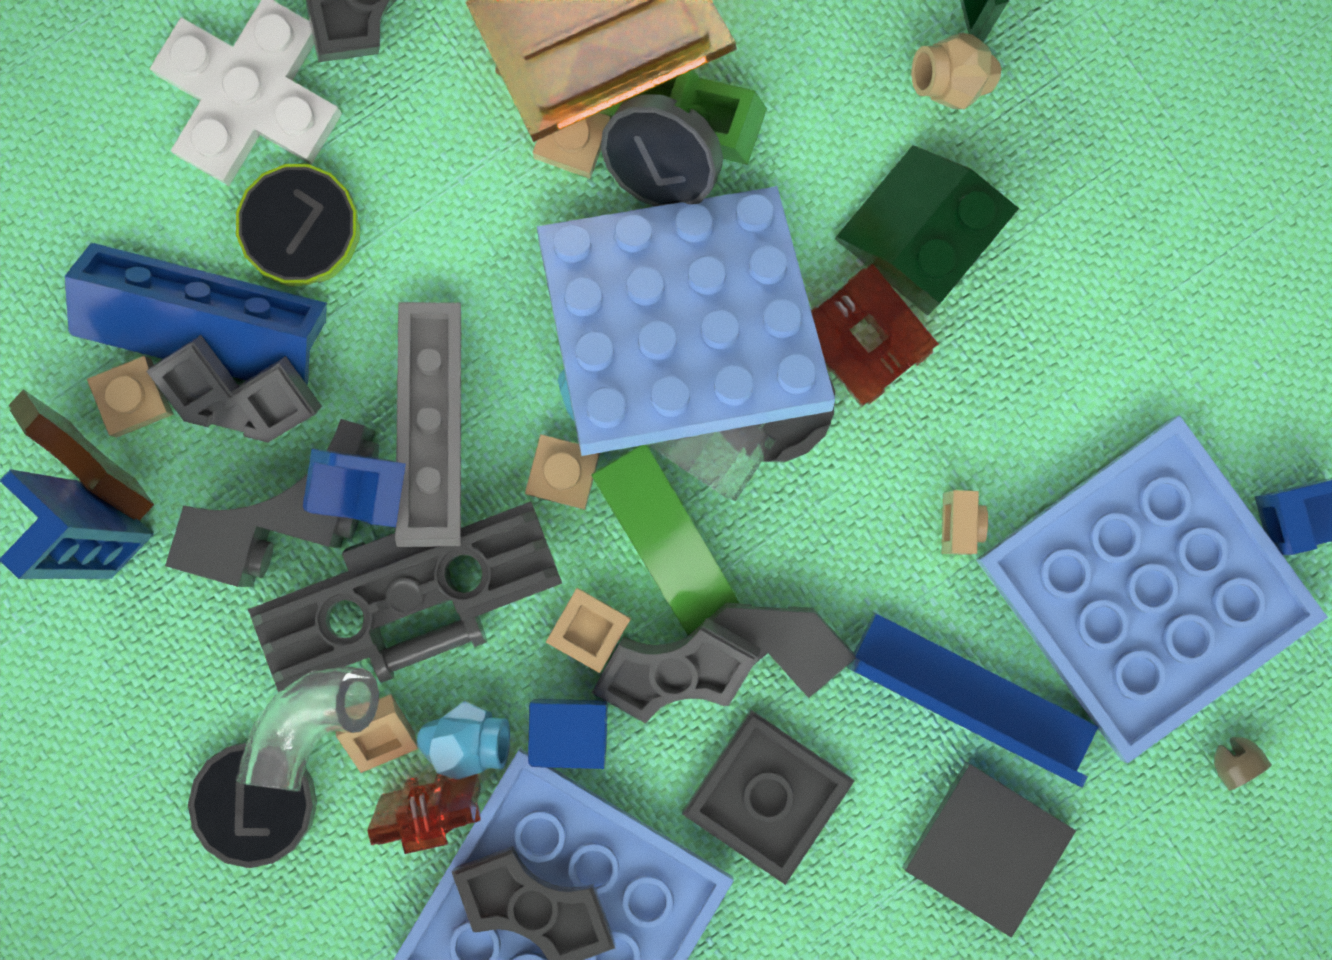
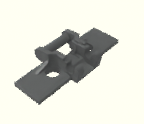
M530 501L462 527L461 546L397 547L395 533L367 544L361 542L344 549L342 553L348 569L347 572L248 609L278 692L370 658L376 676L383 683L393 679L394 671L470 642H472L474 647L487 643L479 615L563 583L533 504ZM462 555H468L476 559L482 569L481 582L474 590L466 593L455 588L448 569L451 561ZM343 600L356 603L363 612L364 621L362 628L352 637H342L336 634L331 628L329 621L332 608ZM453 601L456 612L459 613L461 620L386 648L380 632L382 627L435 605Z

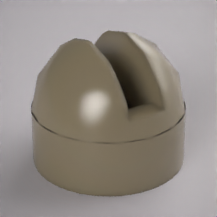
M1244 737L1230 738V744L1236 753L1234 756L1223 745L1218 746L1214 755V766L1218 776L1229 791L1249 782L1272 766L1262 749L1253 741Z

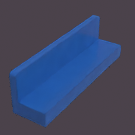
M92 242L64 276L68 331L72 336L163 359L202 335L232 377L248 380L286 356L306 385H308L310 349L326 323V302Z
M9 469L0 479V482L38 517L0 558V562L18 579H112L154 535L139 520L131 519L88 491L81 481Z
M873 613L854 651L856 658L846 668L1083 788L1088 776L1077 770L1093 740L1098 726Z

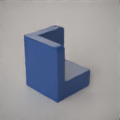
M312 448L303 509L312 514L353 518L373 525L396 527L406 463Z
M1332 478L1255 496L1262 527L1282 555H1295L1315 550L1317 545L1332 541Z
M533 699L529 706L528 764L531 767L604 769L607 748L608 702L605 700Z

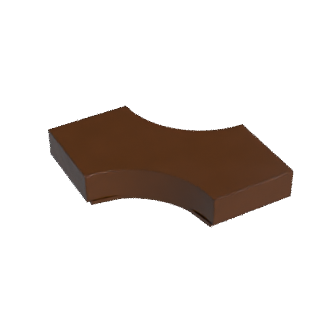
M24 389L8 405L11 409V414L24 434L64 464L83 483L88 491L133 520L137 519L140 521L152 508L154 503L138 481L91 444L71 421Z

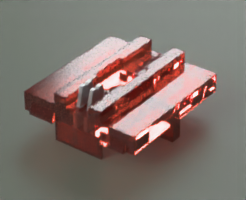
M873 264L866 269L860 270L847 281L848 283L841 290L827 299L818 308L815 307L811 310L827 370L829 373L833 372L860 407L866 403L870 405L885 392V388L914 364L918 366L934 353L933 349L939 345ZM864 319L880 334L879 338L883 341L870 353L866 351L850 331Z
M437 773L434 783L419 786L418 778L415 777L406 780L403 790L381 794L367 829L371 845L401 840L404 854L448 845L446 833L454 828L481 821L478 806L481 786L478 774L457 780L449 779V777Z

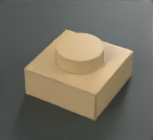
M553 97L532 152L534 159L591 179L601 152L603 129L610 120V116Z
M142 356L87 379L109 436L117 438L174 415L167 398L146 372L154 365L151 358Z
M540 434L525 494L586 510L594 480L591 474L596 472L600 453L581 456L579 444Z
M952 490L943 493L941 554H977L978 542L984 543L986 541L988 511L985 505H978L979 491Z
M576 588L546 643L600 673L631 618L583 590Z
M392 694L333 718L336 737L360 773L418 749L415 732Z

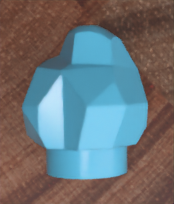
M463 701L442 718L424 724L417 734V746L433 765L436 773L458 780L481 773L487 768H504L510 749V725L506 718H493L492 712Z

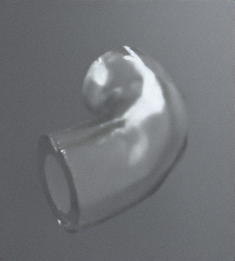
M339 667L306 673L279 691L251 728L239 764L236 783L300 792L304 770L310 753L319 740L333 731L361 732L369 726L375 717L379 704V690L377 681L372 673L364 668Z

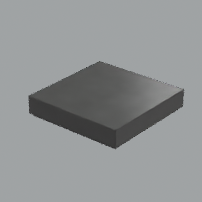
M750 709L682 810V815L786 885L854 783V780Z
M966 762L902 868L1012 938L1076 830Z

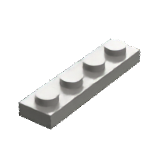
M398 302L396 461L406 463L395 527L397 547L461 546V303Z

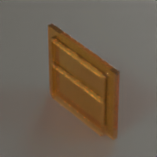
M468 0L465 2L496 65L495 71L501 76L533 142L737 50L736 42L712 0Z

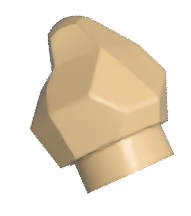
M958 33L932 46H921L917 50L912 62V83L916 93L920 96H930L931 100L951 109H966L976 102L980 96L991 93L995 89L1001 77V65L996 57L991 54L989 47L972 34Z

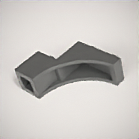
M340 419L336 433L327 451L378 458L379 444L372 442L375 434L374 430L361 424ZM305 475L283 493L248 507L230 510H208L183 505L165 566L236 587H253L256 577L263 578L266 574L272 558L273 543L267 541L270 530L327 547L341 548L344 537L351 539L354 536L359 520L306 512L303 509L307 475Z

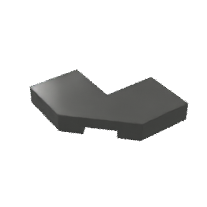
M202 335L155 363L146 371L184 422L209 427L213 424L243 432L244 437L267 443L314 416L322 407L286 356L238 385Z
M725 603L708 618L761 648L755 664L766 654H769L808 698L856 658L852 650L814 608L788 606V608L756 607L751 604Z

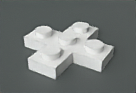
M261 0L234 46H231L180 17L150 67V70L156 76L200 100L172 147L171 152L227 186H230L260 135L312 165L341 117L342 112L336 105L293 81L314 46L310 21L274 0Z

